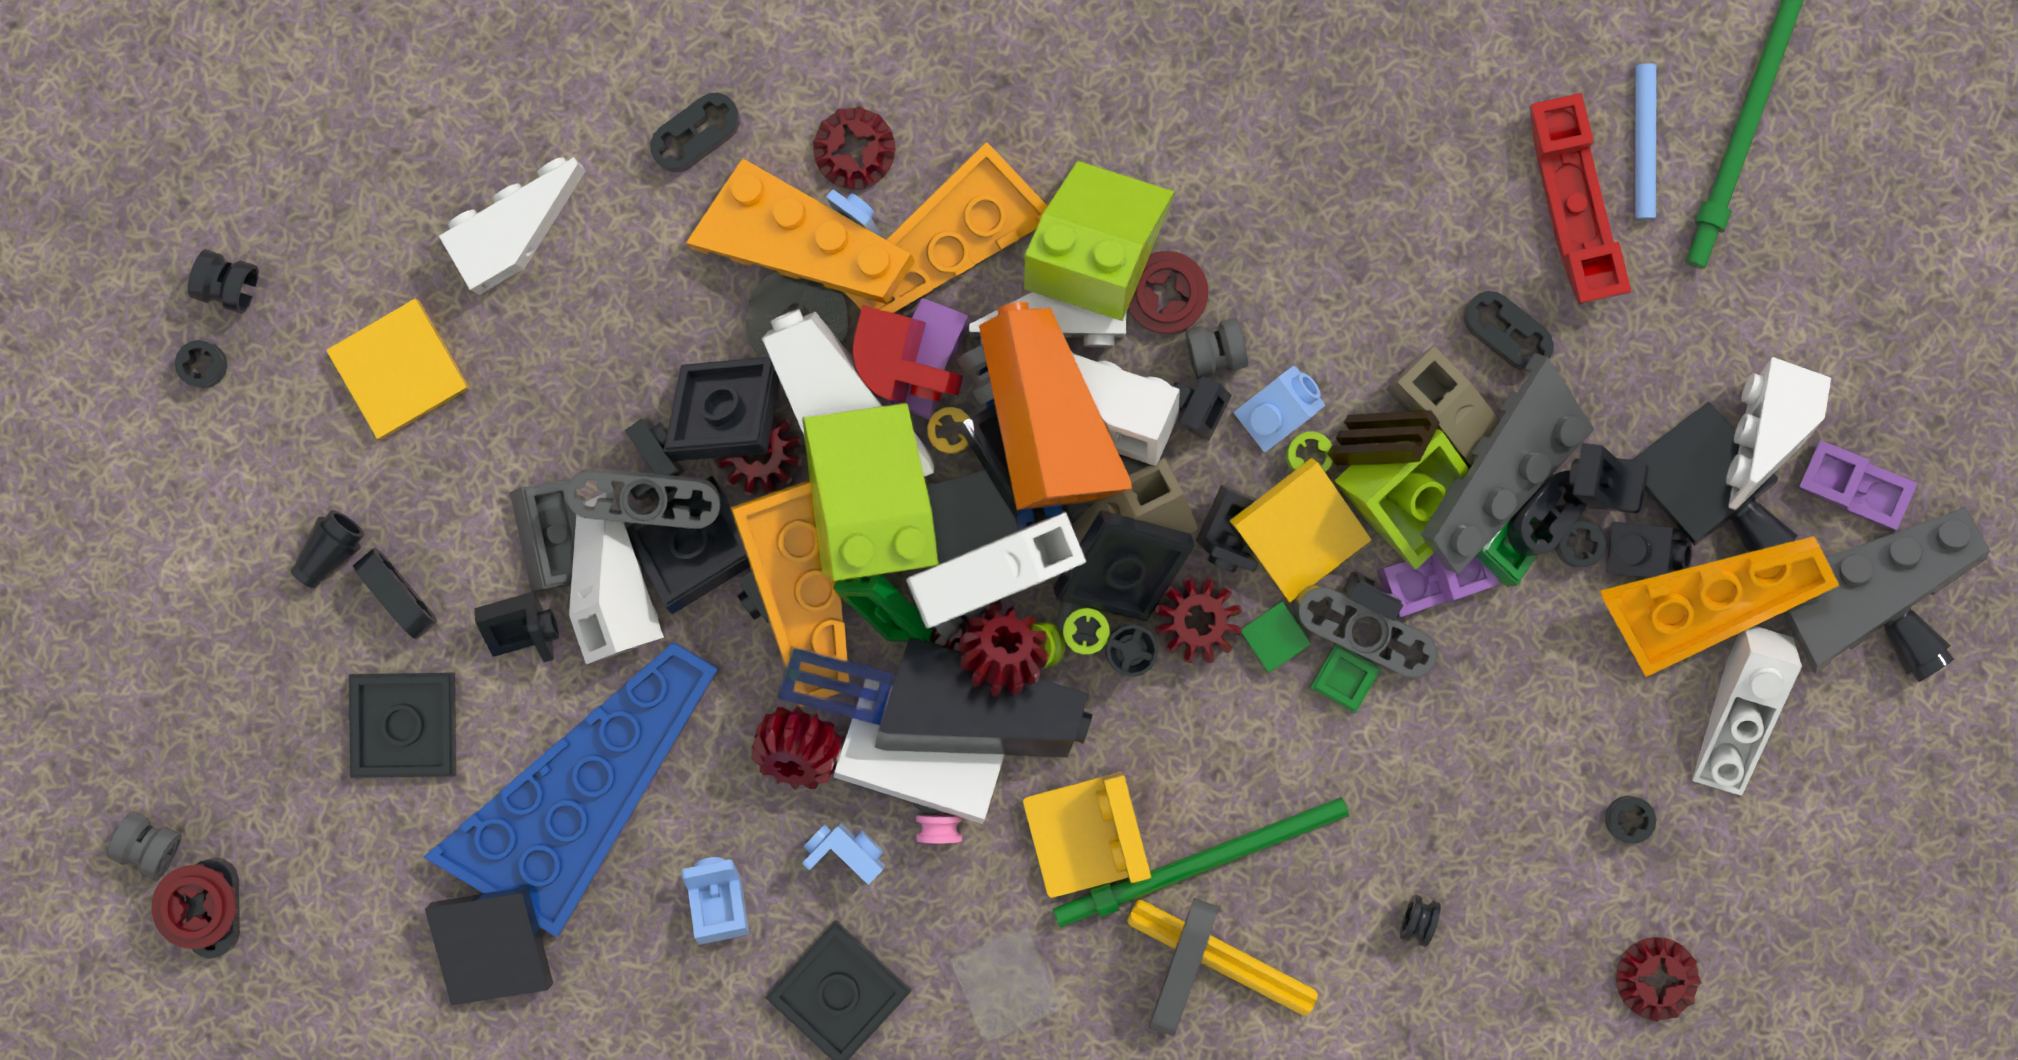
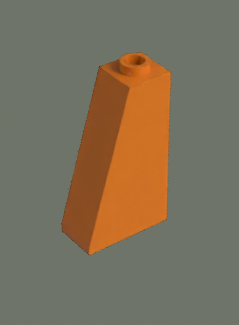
M1015 302L997 308L998 315L980 324L979 329L1017 510L1102 501L1132 489L1130 477L1052 309H1029L1028 302Z

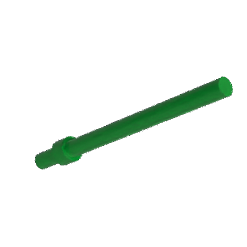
M1782 0L1708 202L1701 203L1696 216L1695 224L1699 226L1686 259V263L1690 266L1705 269L1718 233L1725 232L1732 213L1728 209L1731 197L1804 0Z
M1342 797L1151 870V878L1134 883H1131L1130 879L1112 886L1106 883L1090 888L1091 894L1053 908V912L1060 928L1098 913L1100 918L1120 911L1118 906L1346 818L1349 816L1347 807Z

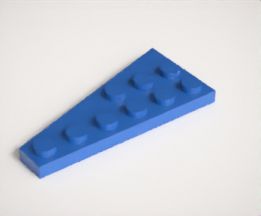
M673 642L601 706H598L565 737L561 738L506 785L501 792L463 822L458 829L427 853L424 858L482 893L528 886L538 926L553 936L558 937L720 668L680 644Z

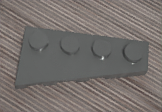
M1534 353L1525 368L1530 374L1518 393L1510 391L1500 407V410L1505 414L1490 438L1482 436L1472 452L1475 457L1464 479H1455L1421 533L1423 539L1448 571L1459 574L1594 430L1552 362L1546 356Z
M1965 507L1826 557L1839 586L1783 613L1816 674L1828 666L1833 658L1848 648L1852 650L1867 640L1872 632L1890 620L1894 622L1909 612L1914 604L1929 594L1934 595L1985 561L1990 549Z

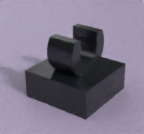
M1204 376L1201 377L1195 390L1175 382L1173 387L1180 389L1179 410L1184 412L1179 423L1191 433L1210 441L1232 395L1220 383Z

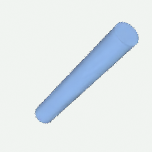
M1651 63L1635 66V220L1656 219V64Z

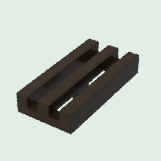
M1432 410L1347 415L1344 424L1349 430H1340L1336 439L1340 445L1331 446L1327 454L1336 466L1420 462L1440 422Z

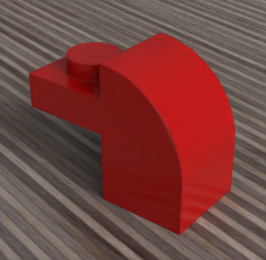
M862 306L853 342V358L859 376L874 393L888 400L905 403L909 385L912 384L909 394L940 402L942 392L959 396L964 375L915 363L926 322Z

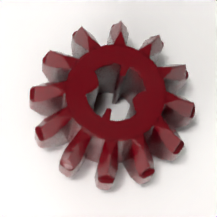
M785 418L771 430L769 442L772 449H768L767 453L772 456L766 464L760 461L750 464L747 460L749 455L720 457L717 459L716 466L720 469L736 466L728 475L726 482L730 486H735L747 475L744 493L753 496L757 490L758 479H761L763 489L767 495L776 492L772 479L775 475L783 483L790 485L794 480L789 473L782 469L784 464L787 463L794 467H801L803 464L802 458L795 455H787L788 449L798 448L803 444L801 437L792 436L784 440L781 438L791 429L792 422Z
M1186 577L1183 579L1186 597L1183 598L1173 587H1168L1165 592L1167 597L1176 603L1174 609L1165 605L1156 606L1155 613L1162 616H1171V623L1156 626L1155 632L1157 635L1175 632L1176 636L1165 646V650L1168 653L1175 652L1183 642L1187 643L1183 653L1184 662L1192 663L1195 658L1196 648L1199 646L1204 662L1212 663L1214 661V654L1210 644L1215 643L1221 651L1229 653L1232 647L1229 642L1221 637L1223 632L1225 631L1232 635L1241 634L1242 628L1238 625L1226 624V617L1241 614L1242 608L1240 605H1232L1223 609L1221 604L1232 594V590L1229 587L1221 589L1214 598L1210 596L1214 587L1213 578L1205 577L1200 594H1197L1193 579ZM1195 605L1199 606L1201 612H1210L1212 615V624H1205L1208 631L1201 635L1198 634L1196 628H1187L1185 625V616H1192L1188 610Z
M1014 605L1007 609L1005 616H1001L993 606L986 610L984 619L974 616L968 623V633L961 636L958 646L960 652L964 653L960 661L961 671L974 672L972 677L973 687L982 685L985 682L990 683L993 697L1000 693L1002 686H1006L1014 696L1021 692L1023 683L1033 686L1040 677L1039 669L1046 666L1049 656L1048 651L1043 649L1047 640L1046 631L1032 630L1035 624L1033 615L1023 620L1015 618L1017 613Z
M798 706L793 712L784 707H777L774 713L765 714L763 721L758 724L754 735L755 740L752 745L751 759L760 765V773L775 777L776 784L785 782L796 790L800 785L809 789H816L819 783H828L831 775L834 774L842 750V737L834 732V724L832 722L818 719L817 712L813 714L804 713Z

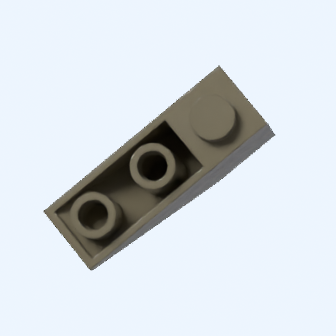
M1435 346L1423 352L1386 388L1407 411L1432 410L1440 422L1437 428L1444 433L1469 469L1473 465L1475 455L1472 452L1482 436L1490 438L1500 422V419L1473 384Z
M1165 458L1159 460L1157 466L1148 465L1130 474L1132 489L1105 500L1096 501L1071 525L1079 544L1100 510L1186 533L1198 530L1185 494ZM1061 573L1049 578L1052 586L1055 585Z

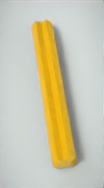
M1138 900L1133 905L1127 919L1131 927L1173 949L1176 948L1185 923L1144 900ZM1210 935L1201 960L1202 964L1302 1016H1308L1312 1011L1318 997L1315 989Z

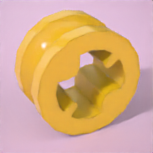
M945 407L936 411L930 418L927 426L928 438L938 451L946 454H957L965 450L969 445L964 435L958 434L961 441L955 445H949L946 438H937L936 426L942 428L943 424L939 421L947 416H952L953 421L958 424L963 423L970 417L961 409Z

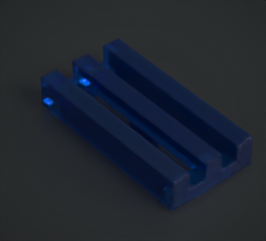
M791 646L789 662L785 666L783 673V683L779 687L777 694L779 699L880 725L894 678L892 672ZM802 661L877 681L880 684L878 690L803 671L799 668ZM796 681L871 700L874 701L873 708L869 710L793 690Z

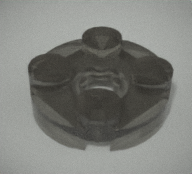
M775 272L761 281L752 292L746 312V333L750 344L760 357H770L762 339L769 330L773 329L770 321L786 314L793 307L796 310L800 309V312H804L806 309L810 313L816 312L842 345L844 344L849 332L848 308L840 291L827 288L823 283L801 277L798 280Z

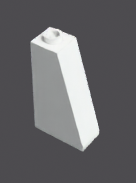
M797 309L770 321L773 329L769 330L762 339L803 434L802 417L892 405L887 399L877 395L866 386L857 372L854 358L816 312L803 317L800 309ZM914 432L923 475L927 476L934 472L936 462L932 453Z

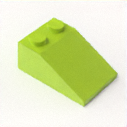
M1077 161L1044 211L1027 249L1024 265V289L1123 321L1173 201L1175 191Z
M908 403L802 417L822 574L836 581L938 565L932 511Z

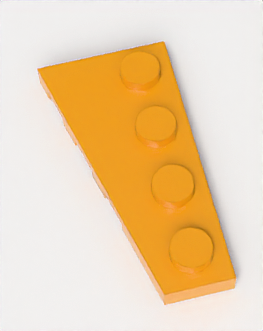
M985 142L886 239L909 252L915 260L889 302L885 304L849 293H843L860 310L864 305L894 313L1036 230L1048 206L1005 160Z
M743 158L686 242L691 250L704 254L711 252L729 257L733 262L752 266V264L776 270L780 275L798 280L801 277L823 283L827 288L885 304L889 302L915 262L909 252Z
M810 480L731 507V512L799 707H803L850 690L841 597L833 589L835 581L822 574Z
M1812 536L1600 590V594L1645 677H1648L1836 588L1839 584L1815 537Z

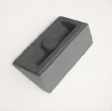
M569 479L522 487L510 492L531 592L571 584L576 514L570 509L566 499V491L570 483Z

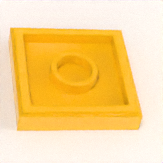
M416 298L326 350L373 433L379 440L386 438L470 389L422 304Z
M1313 458L1309 459L1230 520L1232 526L1273 583L1290 603L1297 598L1303 589L1317 583L1372 540L1319 463Z

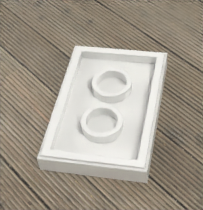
M866 678L834 772V778L983 824L1005 754L884 751L875 748L878 730L893 686Z

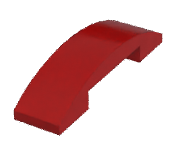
M1582 93L1531 104L1530 116L1535 151L1552 227L1567 277L1578 304L1629 294L1632 290L1619 241H1613L1590 149L1594 140Z

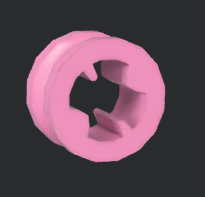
M949 813L916 814V822H919L922 826L921 831L916 834L917 842L956 843L962 841V834L957 831L958 823L962 822L961 817Z

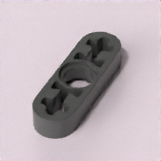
M586 468L577 472L572 477L566 491V499L570 509L578 516L587 519L699 529L710 525L716 519L720 510L718 490L711 482L701 478ZM587 480L597 481L596 486L598 490L614 492V481H622L624 485L619 497L621 511L611 509L613 498H598L595 506H586L585 497L576 495V489L584 488ZM648 484L656 489L659 494V504L654 510L646 513L638 512L630 505L628 495L634 486ZM666 486L677 487L674 498L689 499L692 495V490L703 491V500L711 501L712 506L711 508H703L701 516L695 517L690 515V507L674 504V515H664L663 513L668 502Z
M1311 585L1303 589L1295 600V616L1302 626L1399 674L1411 678L1421 677L1427 674L1435 665L1437 649L1429 636L1398 620L1393 621L1348 599V596L1325 585ZM1324 596H1328L1326 605L1342 615H1345L1347 605L1352 606V609L1346 613L1341 621L1339 635L1333 633L1339 627V624L1335 621L1320 616L1316 622H1311L1314 614L1307 609L1311 600L1320 602ZM1362 617H1373L1379 626L1377 638L1368 645H1359L1352 637L1353 625ZM1392 627H1396L1397 631L1391 636ZM1392 637L1407 646H1412L1415 640H1419L1417 649L1423 653L1420 662L1411 660L1407 666H1403L1405 657L1387 647L1390 638ZM1385 649V656H1380V652Z
M1193 898L1151 1018L1150 1029L1174 1037L1210 938L1219 906Z

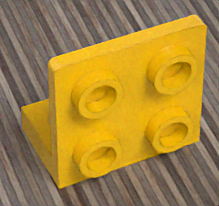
M1122 771L1026 796L1023 799L1049 897L1054 898L1129 878L1131 883L1151 878L1125 776Z

